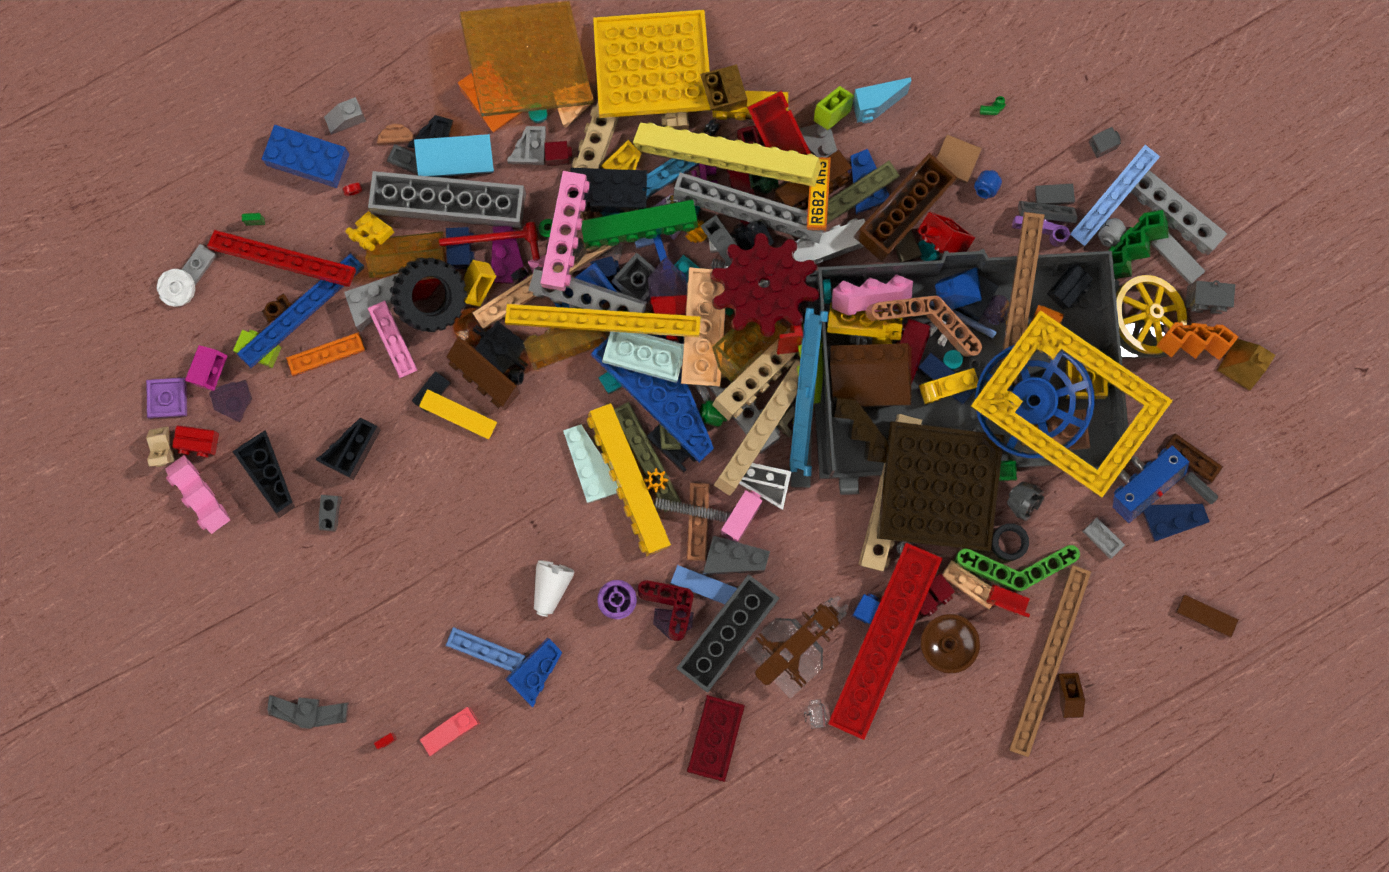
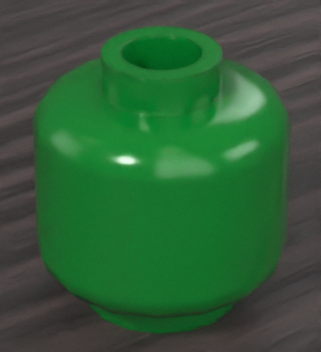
M708 400L705 404L701 405L699 411L703 423L720 427L727 419L712 405L714 401Z

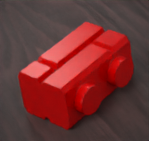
M177 425L172 447L178 450V454L190 455V452L197 453L198 457L208 458L209 455L215 456L219 433L214 430Z

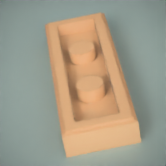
M951 560L942 573L943 577L987 609H990L992 605L986 602L992 587Z

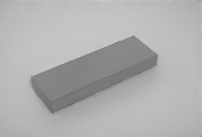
M1170 233L1169 238L1154 240L1151 243L1189 284H1192L1205 272Z

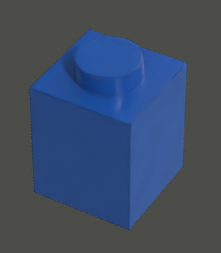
M870 593L868 595L863 594L852 617L870 625L880 604L878 602L879 598Z

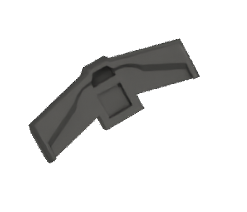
M269 695L267 711L269 715L296 724L300 728L312 729L313 727L347 722L349 702L319 707L320 700L298 698L297 705Z

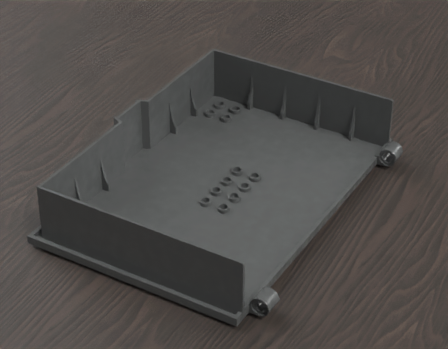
M981 249L980 251L949 253L945 251L939 261L818 267V271L806 277V285L817 289L819 298L814 302L807 301L808 308H814V314L820 315V311H828L829 319L830 304H824L822 281L824 279H830L832 296V290L840 284L839 279L841 277H857V286L860 287L869 278L887 284L897 274L913 281L912 298L936 296L935 284L940 279L977 267L978 275L999 286L990 301V304L994 305H988L989 307L985 309L986 311L978 321L997 333L994 338H991L966 325L981 342L982 350L975 356L966 357L962 355L963 362L961 366L952 371L959 373L974 368L979 381L981 373L987 364L1003 351L1006 331L1005 306L1010 304L1017 256L988 258L985 250ZM1112 251L1038 255L1027 328L1034 317L1038 305L1045 306L1064 314L1061 325L1122 365ZM1077 264L1093 278V281L1090 283L1091 288L1085 294L1081 293L1077 298L1079 302L1073 308L1062 309L1047 293L1071 265ZM912 303L911 309L913 312H916L917 307ZM926 315L906 317L902 320V326L908 322V319L926 325L932 323ZM943 315L942 320L947 323V317ZM827 320V322H822L821 328L823 357L821 401L814 404L819 479L839 478L840 495L860 494L859 477L881 476L884 463L867 461L864 458L866 441L853 440L848 437L850 419L835 418L831 415L833 406L830 367L831 346L853 345V343H849L850 335L828 333ZM939 329L929 337L919 366L930 353L943 362L946 352L957 350L948 339L945 346L938 344V339L942 335ZM958 329L955 330V335L957 338L960 337V331ZM892 340V344H896L900 340ZM1038 350L1030 358V360L1048 363L1051 361L1046 353H1041ZM1062 356L1057 367L1065 374L1066 358ZM1001 360L992 368L989 374L994 375L1001 364ZM1027 367L1030 378H1042L1046 371V368ZM917 369L911 385L910 406L862 407L887 441L890 421H895L897 414L921 419V425L973 431L977 428L979 432H984L978 420L976 410L971 407L975 401L976 388L963 405L952 396L942 398L933 403L924 404L919 385L932 380L919 369ZM1020 373V376H1019V382H1021V381L1023 380V379H1022V376H1021V373ZM1053 373L1049 383L1053 385L1055 390L1066 387L1063 380L1056 373ZM987 381L984 382L983 388L988 383ZM1108 382V396L1105 399H1094L1093 415L1088 425L1090 449L1070 450L1097 470L1128 428L1126 396L1124 392ZM1066 395L1059 397L1057 408L1062 411H1069L1070 399H1066ZM1031 396L1028 402L1031 406H1037L1040 403V399L1037 396ZM1076 399L1075 410L1086 409L1087 413L1088 399ZM985 420L993 434L1004 435L1003 443L1007 445L1012 435L991 420ZM1019 440L1014 447L1018 451L1036 453L1028 446L1022 445V442ZM1002 450L1001 461H1016V468L1055 466L1045 458L1029 459L1018 457Z

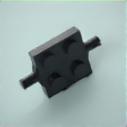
M498 320L487 331L478 324L472 330L481 337L480 343L476 346L475 350L502 374H505L509 367L514 364L523 371L529 365L520 358L522 351L528 344Z

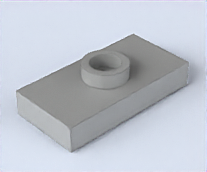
M199 244L181 270L191 275L196 286L217 255Z
M1097 517L1082 531L1110 559L1125 546Z

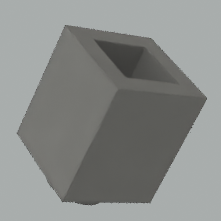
M1110 127L1092 136L1088 143L1096 158H1099L1116 150L1121 144V138L1119 133L1114 131L1113 127Z

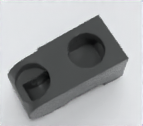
M321 495L319 530L336 532L342 501L341 496Z

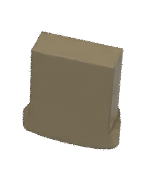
M792 405L788 407L776 426L788 437L793 434L787 426L795 415V407Z

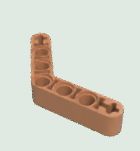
M938 296L878 302L869 305L866 309V316L871 321L926 315L963 356H975L982 350V344L978 338ZM930 301L934 302V310L929 306ZM912 303L917 307L916 312H913L911 309ZM893 305H896L898 307L897 314H895L892 310ZM884 309V313H875V310ZM943 315L947 317L946 324L942 321ZM956 329L960 331L959 338H957L955 335Z

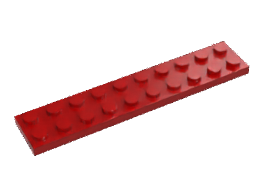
M905 544L828 722L829 725L865 740L943 558L911 544Z

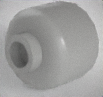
M1107 219L1098 232V238L1104 246H1116L1126 232V227L1120 219Z

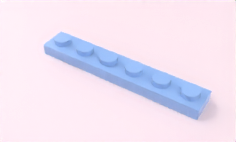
M1144 145L1070 235L1085 247L1160 156Z

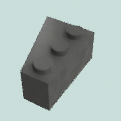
M713 536L703 575L764 572L770 551Z

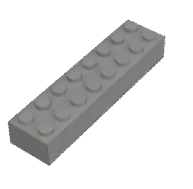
M373 171L368 209L372 214L522 228L526 191L523 185Z

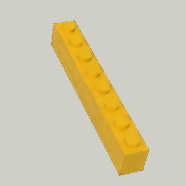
M610 403L591 410L588 414L587 423L590 429H594L596 434L594 439L597 446H601L603 451L601 455L604 463L609 465L610 478L613 482L616 481L618 485L616 489L619 499H623L625 514L631 518L633 523L631 524L632 531L640 539V542H638L642 553L645 552L646 556H650L669 548L671 544L612 404Z

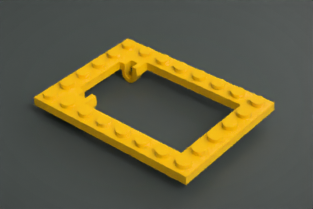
M1040 310L971 407L1102 498L1173 400ZM1036 350L1046 353L1051 360L1056 357L1060 350L1064 351L1143 405V408L1098 470L1015 413L1023 401L1007 390Z

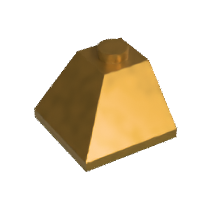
M1237 338L1217 371L1250 391L1266 372L1276 355L1258 344Z

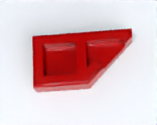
M437 278L418 281L412 291V301L428 300L441 281Z

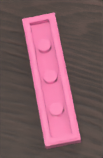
M384 300L368 307L367 309L399 378L417 371L416 365L386 301Z

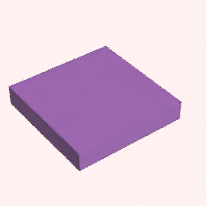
M186 378L146 380L147 418L187 416Z

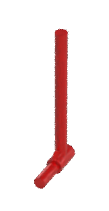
M535 222L526 223L523 230L438 239L439 246L525 238L530 243L533 260H540L539 239Z

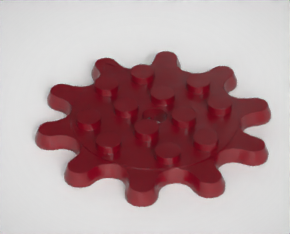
M759 233L755 236L754 247L750 250H742L735 244L729 245L726 253L731 259V265L727 268H714L711 271V279L724 286L723 293L713 298L712 306L717 310L724 308L734 310L735 316L731 321V326L734 330L741 331L748 323L756 322L760 325L761 334L765 337H771L775 333L776 322L781 319L787 320L793 326H799L803 322V316L798 310L799 304L803 301L814 302L819 298L818 290L807 286L805 283L806 277L816 271L817 265L812 260L802 262L795 260L794 253L797 250V243L794 240L788 239L781 247L774 248L769 245L768 237L763 233ZM762 279L770 282L768 287L762 288L759 286Z

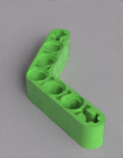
M1069 545L1020 572L970 549L959 551L955 556V562L967 571L1014 592H1020L1076 562L1080 557V552L1076 546ZM1068 552L1073 553L1071 557L1062 561V556L1066 555ZM967 554V559L971 561H966L964 563L962 562L963 558L960 556ZM1049 559H1053L1056 561V569H1051L1049 567ZM980 561L987 564L986 571H981L978 568ZM1033 568L1038 569L1040 572L1038 579L1034 578L1031 574ZM999 569L1005 573L1003 580L996 576V571ZM1015 578L1022 579L1023 586L1021 588L1015 586Z

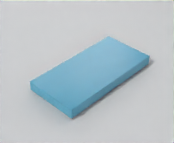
M490 134L414 140L418 176L441 177L494 172Z

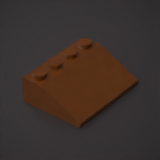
M903 343L831 346L830 367L833 399L834 396L854 398L861 407L910 406L912 350L910 345Z

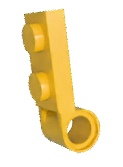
M972 368L921 384L919 389L924 404H929L942 398L977 388L978 378L975 369Z

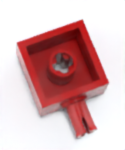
M930 211L917 230L919 234H922L923 240L930 244L933 243L935 245L934 248L942 254L945 251L949 253L967 252L975 239L973 235L951 218Z

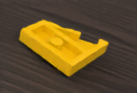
M627 140L601 167L603 169L636 170L641 152Z

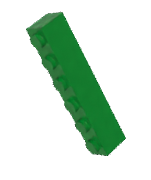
M688 200L583 220L581 229L586 249H598L603 245L615 246L619 242H635L645 237L652 239L661 234L673 235L677 231H693L695 228H698L694 201Z

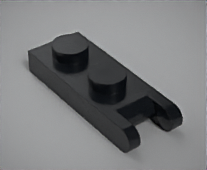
M660 424L647 435V438L683 473L686 471V468L682 464L688 458L693 462L697 461L682 445L680 449L661 450Z

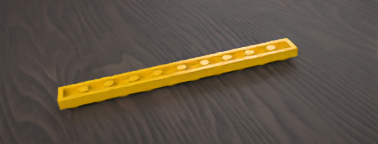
M507 304L505 316L506 325L699 337L701 323L700 316Z

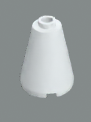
M538 560L536 564L534 609L538 615L548 617V614H553L574 576L573 569L560 564L559 566L554 565L553 562Z

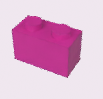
M199 345L185 381L197 387L214 391L227 355L218 350Z

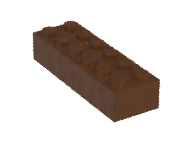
M928 153L859 228L854 238L883 262L958 177L932 154Z

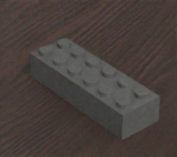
M748 574L676 669L708 693L780 598Z

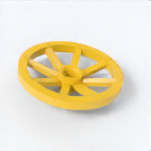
M1151 275L1137 276L1125 282L1116 293L1120 336L1130 347L1141 353L1151 355L1164 353L1157 346H1149L1142 343L1152 324L1154 325L1157 344L1163 338L1160 322L1168 329L1173 326V323L1163 315L1164 313L1177 311L1178 322H1183V325H1187L1186 308L1181 296L1172 285L1161 278ZM1143 283L1158 287L1154 303ZM1136 285L1146 305L1125 296L1126 292ZM1163 292L1170 297L1174 305L1166 307L1160 305ZM1122 302L1142 310L1141 314L1123 319ZM1143 319L1145 324L1137 339H1135L1125 325Z

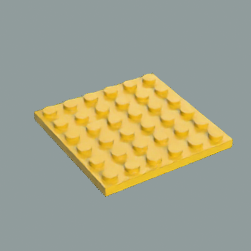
M704 10L593 18L599 118L711 110L700 74L710 72Z

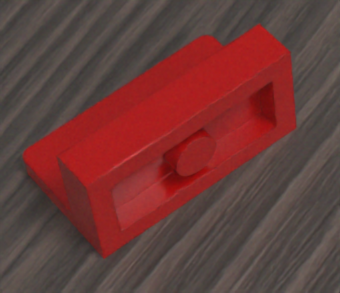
M801 324L799 326L791 325L788 334L779 335L776 349L777 355L799 352L798 346L801 345L803 339Z
M992 585L987 604L1022 617L1029 618L1030 616L1029 613L1025 612L1030 598Z

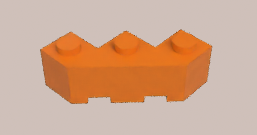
M1175 322L1156 346L1171 358L1179 348H1182L1195 359L1205 349L1220 360L1239 336L1224 325L1210 327L1207 324L1192 323L1191 325H1183V322Z

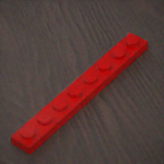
M214 230L207 245L213 251L350 287L356 273L355 267Z

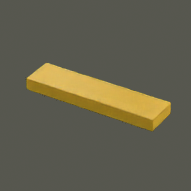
M428 389L419 405L420 408L488 440L497 425L496 421Z

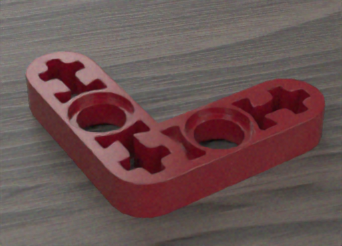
M649 580L641 581L637 591L641 599L674 606L668 635L674 641L683 640L686 636L693 604V592L684 587ZM645 588H649L648 593L644 592ZM662 591H668L670 592L671 596L662 597L660 593ZM683 596H687L685 605L682 604ZM683 611L686 613V616L679 618L676 616V612ZM677 624H681L679 634L675 633Z

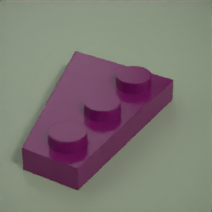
M493 226V233L514 231L511 226ZM516 238L495 240L492 242L491 268L496 275L493 283L515 284L511 280L510 275L517 269L524 267Z

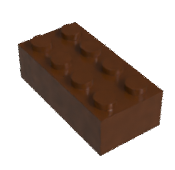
M840 150L827 157L831 158L829 195L832 194L834 188L838 186L841 188L849 182L848 179L852 167ZM788 182L775 191V202L801 210L808 207V185Z

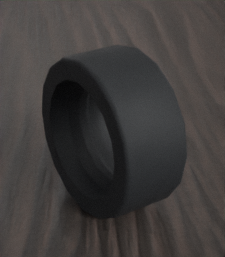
M1005 524L994 531L991 548L999 559L1014 561L1021 558L1027 552L1029 537L1021 526ZM1006 531L1017 533L1021 539L1020 549L1013 554L1003 552L999 546V537Z

